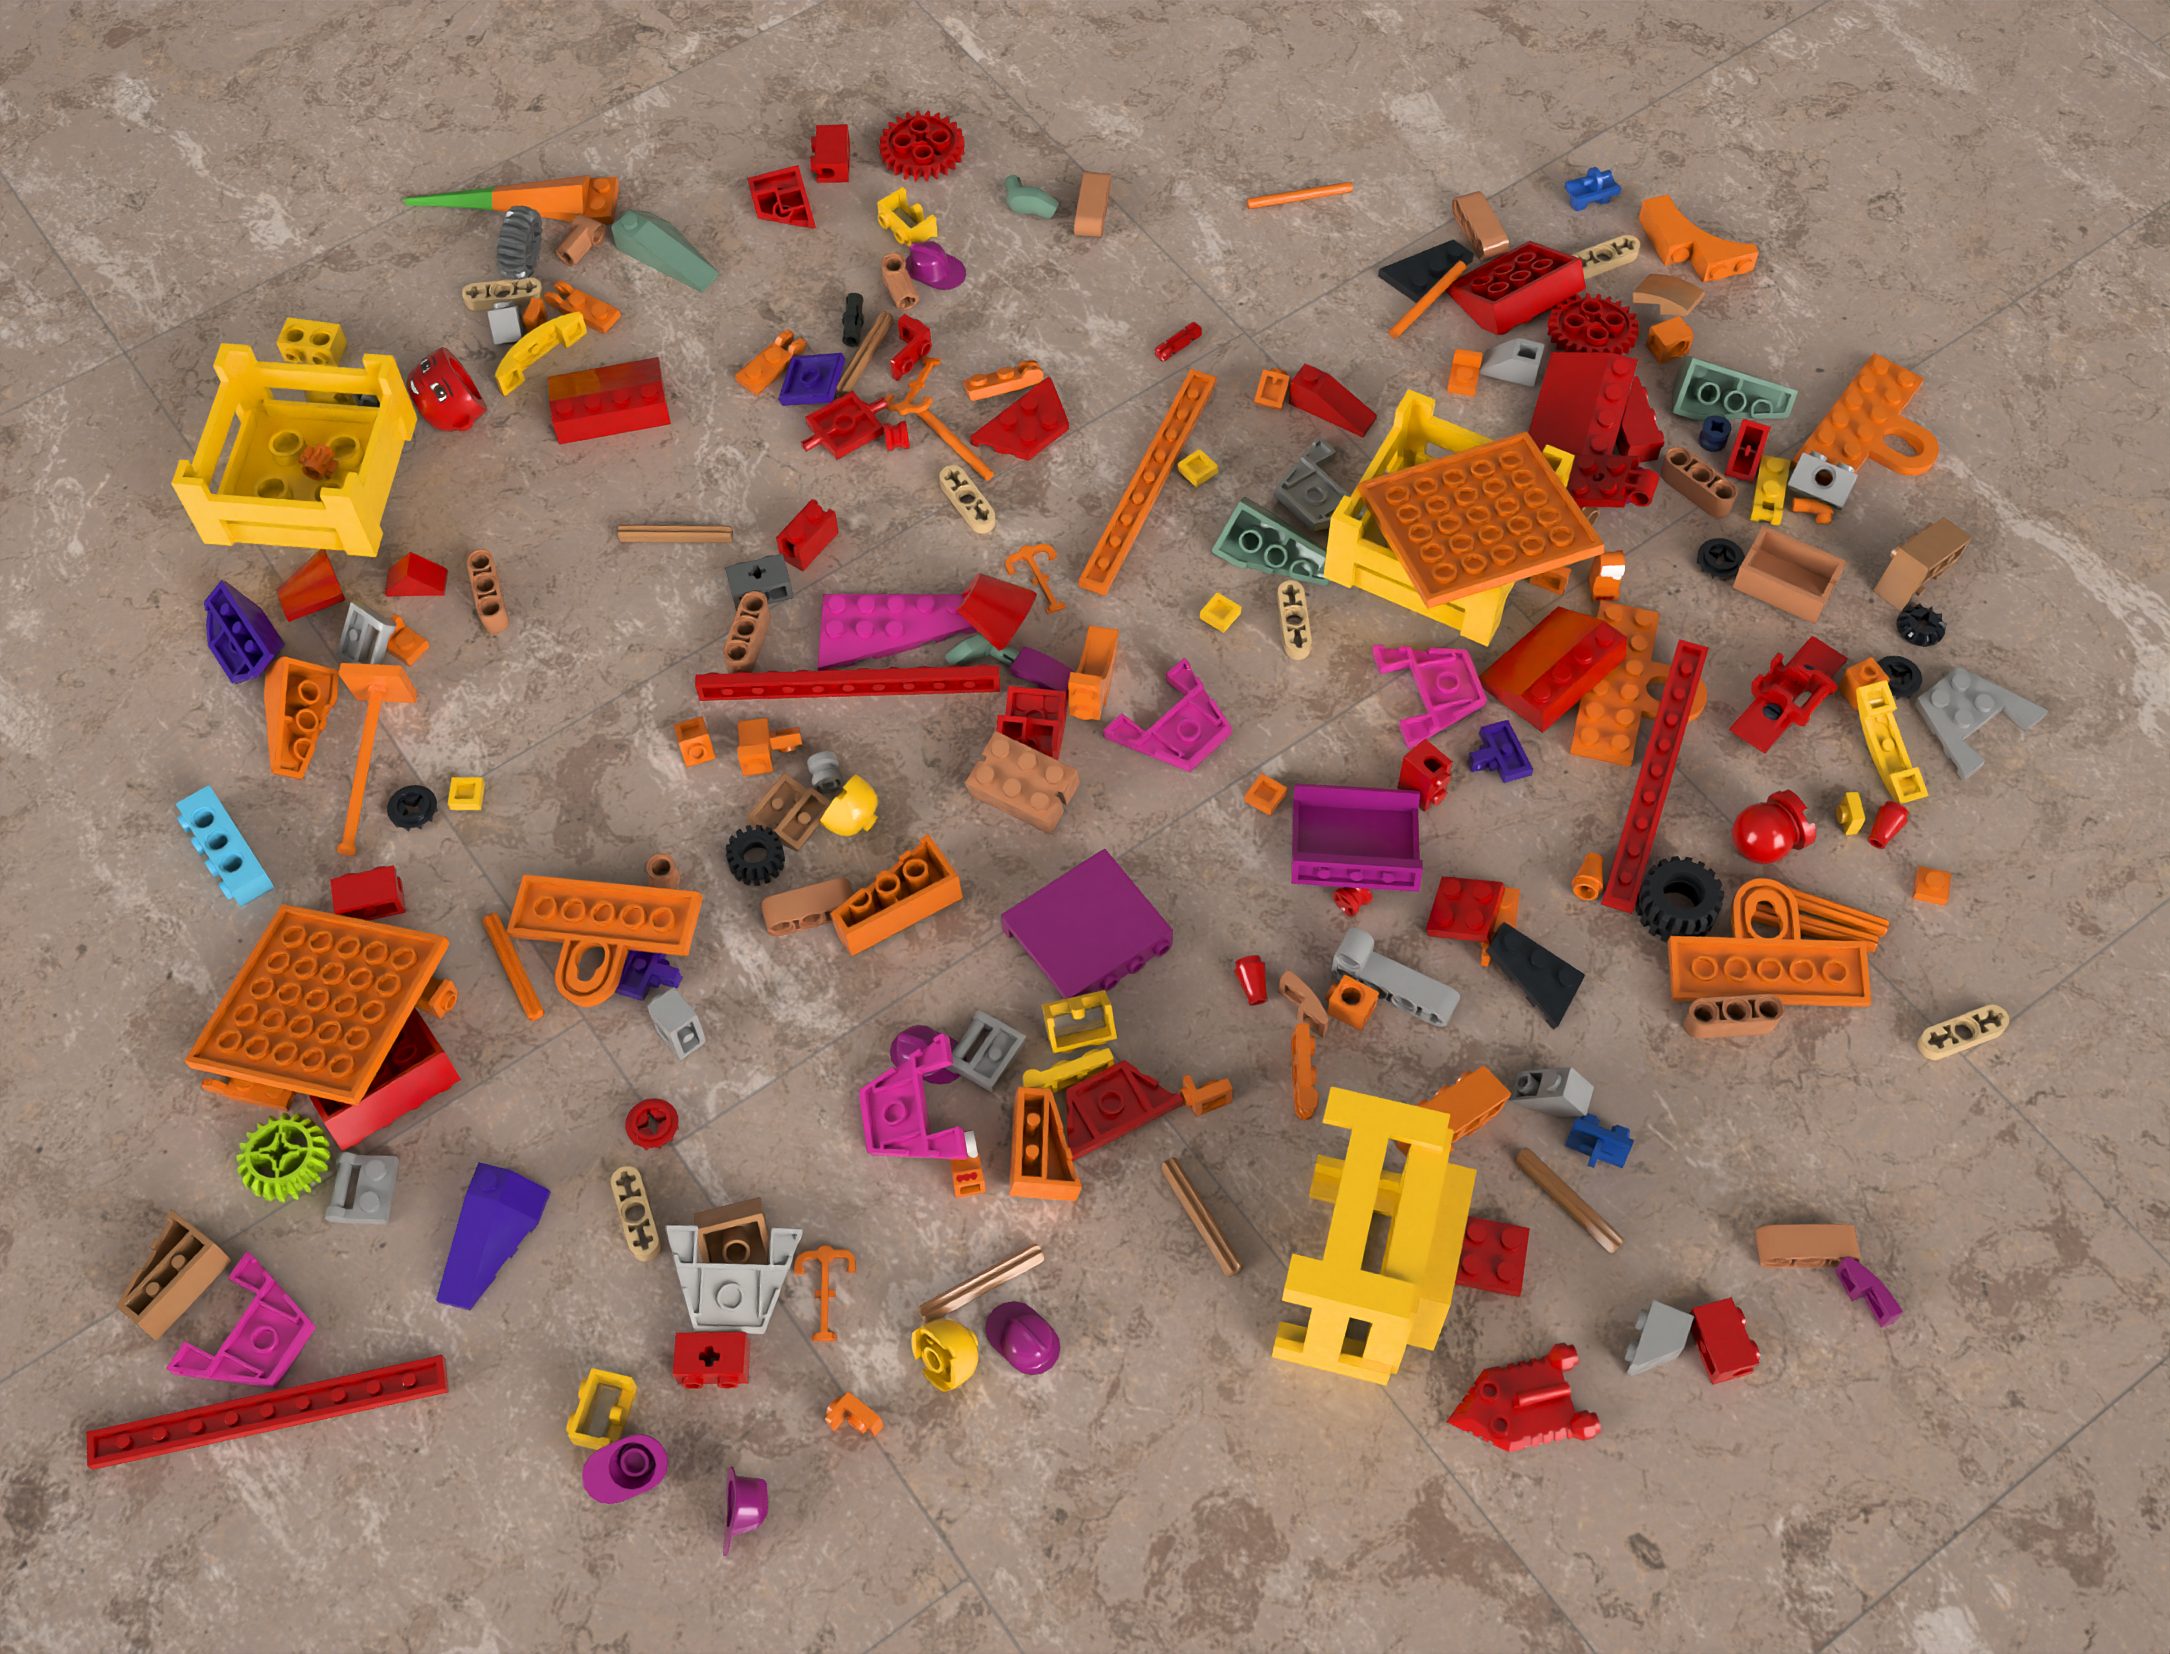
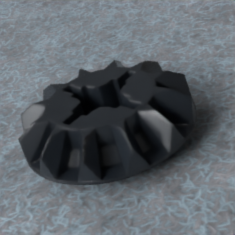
M1714 538L1700 546L1697 563L1701 565L1702 572L1711 574L1712 579L1719 576L1725 581L1729 576H1737L1745 555L1736 543L1723 538ZM1722 553L1725 554L1723 557L1725 558L1724 561L1718 565L1716 563L1719 556L1721 557Z
M1921 603L1915 607L1908 605L1904 611L1900 612L1896 623L1899 634L1907 642L1922 647L1932 646L1940 642L1945 635L1947 625L1942 620V613H1935L1933 606L1924 608ZM1923 619L1926 620V625L1920 631L1917 630L1919 622Z
M1887 656L1877 662L1889 678H1891L1892 674L1895 677H1903L1900 683L1897 680H1890L1888 683L1891 693L1895 696L1896 700L1901 697L1910 698L1915 692H1918L1922 684V674L1917 665L1911 660L1901 656Z
M420 785L406 786L398 790L390 798L387 805L389 819L397 828L402 827L408 832L411 828L416 827L422 830L423 824L428 821L432 822L434 813L438 812L437 799L434 793ZM405 804L412 807L418 806L421 812L416 813L412 811L409 813Z

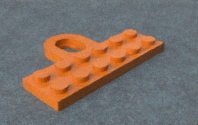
M1873 353L1790 463V468L1795 470L1802 453L1809 455L1811 451L1826 456V462L1837 466L1838 462L1853 467L1855 469L1854 474H1856L1867 458L1903 475L1912 476L1927 472L1932 468L1939 454L1938 442L1930 431L1900 415L1919 390L1925 378ZM1897 435L1903 438L1908 446L1914 449L1915 455L1908 457L1891 449L1885 444L1883 437ZM1820 472L1815 477V481L1824 486L1829 485L1833 480L1832 475L1828 472Z
M1600 601L1597 618L1604 620L1627 637L1626 659L1580 699L1569 754L1627 767L1631 766L1640 718L1655 720L1660 701L1653 699L1648 694L1647 686L1653 683L1665 684L1671 666L1651 661L1659 612ZM1701 678L1688 722L1693 721L1702 713L1707 701V689Z
M523 874L506 933L511 938L563 943L555 972L557 989L570 1003L580 1007H591L607 1000L617 989L628 950L688 956L703 896L700 892ZM592 947L604 948L605 959L602 965L595 970L594 976L588 981L579 980L578 965L582 955Z
M1758 878L1748 881L1737 891L1731 903L1732 938L1670 936L1668 939L1671 1001L1693 1002L1696 999L1709 997L1772 994L1777 996L1784 1005L1868 1007L1872 1003L1866 941L1802 940L1797 901L1793 893L1785 885L1772 879ZM1760 901L1770 902L1774 906L1775 914L1779 917L1780 933L1774 938H1763L1752 929L1751 918L1756 912L1757 903Z

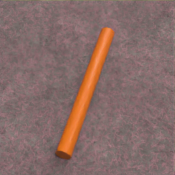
M1350 181L1247 198L1248 209L1350 193L1353 192V186Z
M1458 261L1389 330L1390 336L1397 339L1467 269L1466 264Z
M928 409L916 413L986 481L993 477L994 472Z

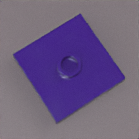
M830 353L793 356L778 399L781 405L833 402L845 362L843 354Z

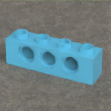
M210 785L176 803L182 814L177 817V820L186 833L193 831L195 837L190 839L200 855L204 853L208 855L209 859L204 861L214 878L220 875L223 879L218 885L228 900L234 897L240 907L275 888Z

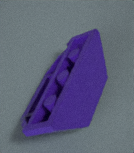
M223 580L218 583L204 601V608L207 611L206 631L208 647L230 681L238 684L257 678L286 645L263 610Z

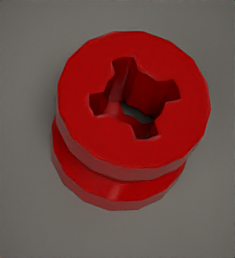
M906 420L900 421L897 425L883 423L887 452L893 451L898 447H902L904 450L910 449Z
M1344 887L1338 888L1332 893L1336 905L1350 917H1354L1359 912V907L1368 905L1373 900L1372 893L1368 888Z

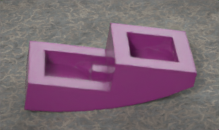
M1026 646L1022 648L1009 668L1012 676L1036 683L1039 689L1068 692L1070 672H1075L1058 660Z
M1847 1257L1835 1269L1851 1301L1864 1297L1881 1328L1893 1324L1901 1316L1903 1311L1883 1283L1862 1264L1851 1257Z

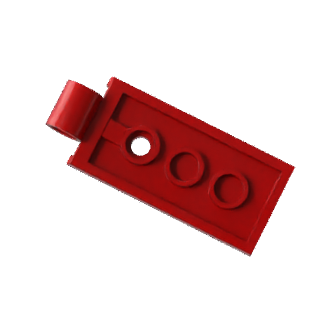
M1575 455L1566 489L1579 507L1624 508L1627 498L1634 505L1645 507L1650 505L1659 482V475L1650 469L1637 470L1640 463L1639 456Z

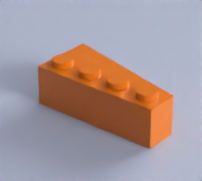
M927 833L920 839V844L915 849L904 852L899 857L898 863L888 871L885 869L875 876L876 881L866 889L861 888L836 908L831 915L837 936L852 957L962 899L959 876Z

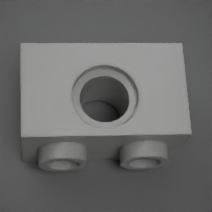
M1811 451L1809 455L1802 453L1787 484L1788 488L1843 510L1858 479V475L1853 473L1855 469L1838 462L1837 466L1826 462V456ZM1828 472L1832 475L1833 480L1827 486H1820L1815 481L1817 474Z
M675 987L667 992L659 993L647 1005L657 1034L680 1061L707 1042L696 1012Z

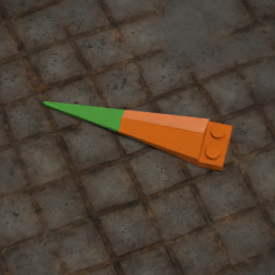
M590 175L409 197L404 198L403 201L408 206L460 207L507 212L512 206H527L537 210L540 216L572 222L577 215L582 214L603 224H614L620 183L617 176L591 178Z

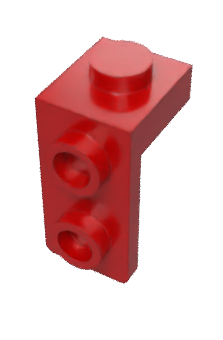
M905 313L897 321L899 338L906 342L907 345L890 361L892 378L896 381L904 374L909 373L913 365L922 357H925L932 348L930 329L924 326L920 320L913 319Z

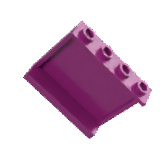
M1295 783L1292 814L1291 884L1419 892L1423 871V860H1420L1418 806L1420 791Z
M1105 848L1001 914L1002 930L1009 938L1014 936L1064 999L1103 990L1107 992L1113 989L1121 978L1129 973L1135 974L1139 972L1147 961L1155 956H1163L1173 945V929Z

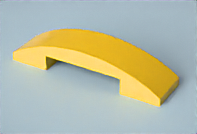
M579 311L554 318L538 326L521 338L508 351L495 373V379L501 395L505 397L525 381L523 371L560 343L565 348H568L587 334L583 315Z
M1887 680L1857 688L1858 710L1865 739L1877 771L1890 795L1899 804L1928 797L1929 795L1919 767L1912 768L1892 713L1897 707Z

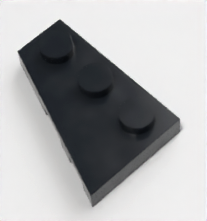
M1453 239L1380 268L1378 277L1417 303L1458 261L1464 262L1466 266L1473 261L1474 253Z
M1503 922L1498 927L1486 952L1511 981H1516L1528 995L1526 999L1533 1007L1537 1005L1548 1018L1546 1022L1554 1030L1559 1026L1585 974L1506 922Z

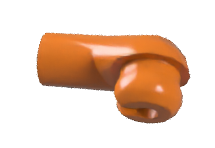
M1794 497L1792 499V512L1817 514L1815 518L1817 524L1831 523V515L1834 514L1831 506L1817 499Z

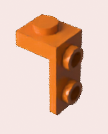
M767 718L739 721L737 723L739 736L737 752L742 775L749 776L774 772Z

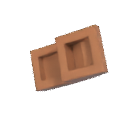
M1288 969L1280 978L1278 992L1299 1006L1297 1020L1301 1023L1309 1024V1029L1323 1038L1327 1034L1329 1023L1324 1007L1314 992Z

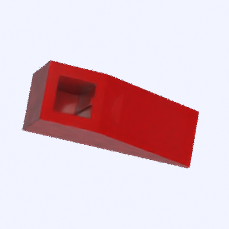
M1634 376L1616 443L1621 455L1639 456L1640 462L1658 460L1660 450L1664 447L1665 439L1663 432L1658 430L1655 410L1649 406L1647 389L1645 386L1642 387L1639 377Z

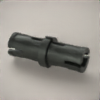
M849 293L846 296V310L842 315V323L844 325L842 342L849 347L857 346L860 343V328L864 324V316L862 315L864 298L859 293Z

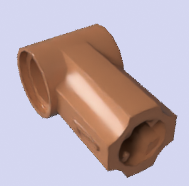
M582 214L577 215L572 221L570 233L555 249L557 257L565 265L570 267L576 265L592 245L598 247L603 243L607 233L606 225Z
M889 253L881 261L882 282L888 288L897 308H901L903 311L911 309L919 302V296L906 269L905 258L898 253Z
M666 853L653 855L646 865L649 874L648 887L677 890L681 877L673 858ZM664 869H670L667 874L662 876L658 875L660 871Z

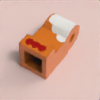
M1623 550L1615 552L1604 551V554L1595 556L1588 575L1592 602H1599L1601 600L1618 601L1620 596L1619 586L1625 571Z
M973 1130L964 1131L968 1158L950 1159L956 1198L986 1193Z

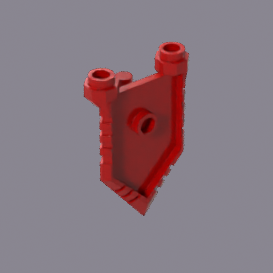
M1565 1342L1555 1344L1548 1355L1542 1356V1359L1532 1358L1529 1359V1362L1523 1360L1519 1361L1516 1365L1510 1363L1507 1364V1367L1501 1368L1496 1366L1483 1369L1474 1382L1475 1387L1471 1386L1468 1391L1469 1395L1464 1396L1462 1399L1463 1403H1459L1446 1421L1467 1433L1469 1431L1473 1432L1472 1435L1477 1438L1479 1436L1483 1437L1482 1440L1486 1442L1492 1441V1445L1507 1452L1522 1450L1530 1445L1532 1447L1539 1446V1443L1549 1444L1552 1440L1555 1442L1562 1441V1438L1566 1437L1567 1439L1576 1438L1582 1441L1594 1439L1595 1434L1601 1433L1600 1421L1595 1412L1589 1413L1588 1410L1575 1412L1570 1397V1385L1568 1381H1565L1563 1372L1571 1371L1573 1366L1579 1364L1574 1345H1567Z

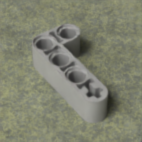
M1349 928L1334 955L1331 970L1333 976L1341 981L1345 974L1378 991V1000L1434 1026L1445 1027L1460 1000L1459 993L1446 984L1374 952V939L1371 935L1358 928Z

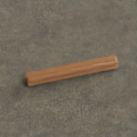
M882 311L876 318L840 376L835 392L836 396L842 397L852 391L894 323L891 313Z
M619 525L617 535L620 542L731 543L733 540V529L731 526Z
M1524 1148L1517 1154L1514 1160L1515 1163L1605 1249L1613 1253L1621 1247L1624 1238L1529 1148Z
M1174 1157L1166 1160L1161 1164L1162 1173L1225 1275L1231 1277L1239 1273L1243 1267L1240 1259L1179 1161Z
M1032 1244L921 1304L918 1309L923 1321L927 1323L939 1319L1044 1261V1254L1037 1244Z

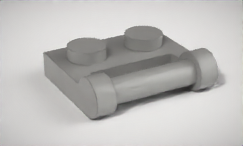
M361 601L351 602L336 655L347 663L382 665L390 635L395 632L397 623L392 619L384 618ZM377 629L378 635L376 638L370 661H368L367 659L370 652L371 644L373 641L375 630Z
M977 1010L971 1018L973 1023L952 1052L953 1065L945 1068L952 1073L960 1074L992 1093L1025 1044L1026 1036L987 1013ZM983 1030L990 1031V1034L971 1062L963 1061Z
M348 1152L338 1153L335 1162L338 1170L331 1205L326 1208L325 1220L333 1223L388 1224L399 1167L398 1158L396 1156L355 1155ZM360 1169L353 1209H345L351 1170Z

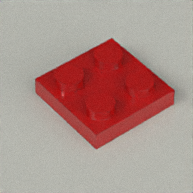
M1442 876L1426 926L1428 936L1490 943L1505 893L1503 882Z
M1468 1216L1455 1284L1520 1297L1530 1228Z

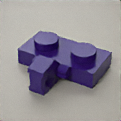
M1509 720L1480 728L1479 735L1484 744L1479 746V750L1469 753L1470 756L1467 764L1471 772L1485 770L1486 768L1489 771L1497 770L1503 783L1532 775L1534 769Z
M630 950L615 993L644 1001L651 986L659 988L661 983L664 986L678 988L683 976H681L678 968L669 966V961L664 959L666 954Z

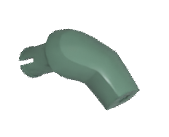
M1010 175L1004 181L1008 192L1006 202L1014 212L1019 214L1034 213L1048 220L1053 216L1059 202L1037 187H1022L1021 179L1016 175Z
M977 633L954 646L945 654V657L950 665L963 667L974 659L991 655L1010 667L1020 651L1009 645L998 651L982 634Z

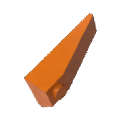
M285 656L268 664L266 667L264 701L271 774L298 780L303 779L316 749L315 744L319 734L324 731L327 724L326 718L338 698L339 670Z

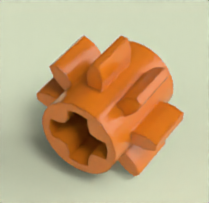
M315 444L314 447L307 445L298 460L299 463L304 464L302 467L303 473L309 478L318 481L322 480L323 477L330 479L339 462L333 460L335 457L334 451L323 444Z

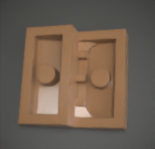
M1649 274L1633 291V303L1660 304V315L1688 316L1705 297L1704 291L1685 280L1661 274Z
M784 772L750 812L746 822L755 828L756 824L762 825L763 831H765L766 827L771 828L773 833L776 832L779 835L782 845L798 852L818 828L822 816L832 802L811 786L809 789H806Z

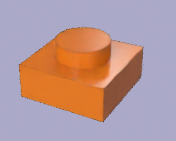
M532 297L528 308L523 310L522 322L526 326L527 333L546 323L548 319L543 299Z
M799 726L769 732L772 750L779 749V752H790L796 750L797 745H802Z
M1261 773L1245 794L1244 801L1271 816L1287 795L1288 788Z
M1919 866L1915 873L1912 899L1945 906L1949 899L1951 873Z

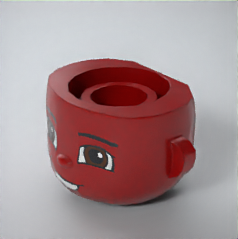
M445 347L439 348L422 359L408 374L406 384L412 404L423 419L437 430L445 432L466 431L473 426L474 421L487 412V405L471 376L460 361Z

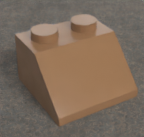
M761 1197L694 1213V1225L699 1226L698 1246L703 1263L768 1264L770 1234Z

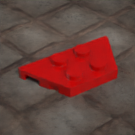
M1048 376L970 436V444L975 447H979L980 444L994 447V452L1011 454L1016 458L1029 461L1069 430V421L1052 379Z
M1125 1060L1067 1088L1068 1148H1070L1073 1156L1072 1162L1182 1106L1183 1098L1179 1094H1172L1159 1086L1157 1080L1149 1075L1141 1074L1135 1066Z

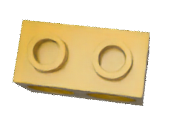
M287 317L276 343L284 361L338 367L348 342L340 324Z

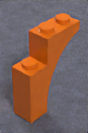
M1669 194L1643 200L1639 221L1664 266L1690 260L1703 283L1753 271L1759 253L1755 244L1724 240L1701 230L1682 215Z
M1089 625L1076 673L1070 672L1068 682L1069 716H1075L1082 720H1100L1102 707L1107 704L1119 646L1118 629Z

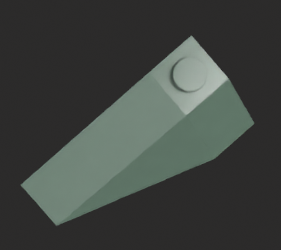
M627 210L611 226L617 250L701 293L719 276L718 271L670 222L650 212Z
M1684 354L1674 381L1671 412L1698 421H1705L1706 418L1713 415L1725 417L1727 420L1789 418L1798 390Z
M1245 496L1238 503L1211 550L1214 554L1237 567L1256 569L1268 574L1274 573L1288 576L1292 579L1327 586L1330 581L1324 577L1327 550L1271 511Z

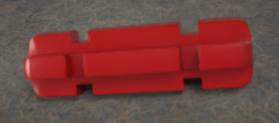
M1191 322L1185 329H1181L1168 338L1166 344L1163 342L1155 348V356L1162 362L1172 357L1171 353L1176 354L1191 343L1190 340L1194 341L1202 335L1201 326L1196 322Z

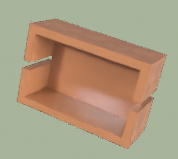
M1763 525L1752 548H1750L1739 568L1732 588L1816 624L1840 579L1847 561Z
M995 731L982 753L984 762L981 760L977 761L965 782L970 796L1044 832L1052 834L1064 812L1062 803L1065 805L1069 804L1080 784L1077 770Z

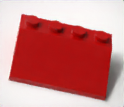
M1528 241L1457 278L1445 292L1482 329L1495 335H1503L1508 333L1511 328L1531 321L1532 317L1552 310L1558 302H1562L1566 298H1574L1575 294L1586 289L1580 258L1533 241Z
M1551 352L1528 431L1539 450L1543 453L1545 446L1550 445L1572 455H1612L1638 359L1614 353Z
M659 357L548 377L550 412L559 445L671 424Z
M1558 606L1478 677L1485 691L1543 733L1626 659L1627 637L1604 620Z
M414 1007L358 1106L309 1095L334 1140L340 1149L344 1151L350 1146L359 1144L365 1137L380 1128L389 1126L395 1119L410 1110L419 1108L425 1101L438 1093L447 1091L453 1084L460 1081L461 1078Z

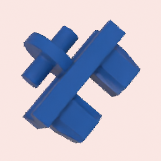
M1597 167L1589 168L1587 176L1565 183V189L1570 196V204L1575 211L1584 210L1587 203L1593 201L1601 205L1609 203L1611 196L1618 195L1621 192V187L1614 181L1612 172L1610 170L1600 172Z
M1587 1113L1586 1116H1581L1580 1119L1576 1117L1565 1146L1590 1156L1587 1165L1594 1168L1598 1159L1623 1168L1634 1142V1139L1630 1138V1130L1621 1125L1612 1126L1611 1131L1598 1126L1600 1120L1597 1116Z

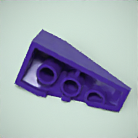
M478 1162L465 1195L436 1301L470 1311L494 1281L497 1271L509 1257L512 1258L517 1252V1246L528 1232L532 1233L539 1224L551 1192L512 1170Z

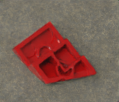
M799 165L747 178L758 219L811 229L816 228Z
M320 549L276 589L288 622L346 600L325 549Z
M978 573L962 593L965 599L956 611L1000 651L1007 646L1021 626L1035 601L1037 593Z
M1008 686L1005 715H998L996 731L1058 760L1066 723L1069 692Z

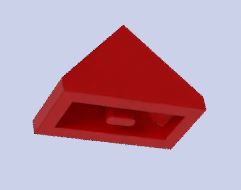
M1743 418L1724 475L1753 483L1771 426Z
M409 552L388 569L385 595L386 597L445 596L448 570L441 565Z

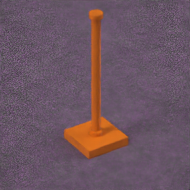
M340 664L339 675L355 699L369 701L342 842L337 846V852L342 855H356L357 847L354 844L381 702L416 703L418 692L400 665Z

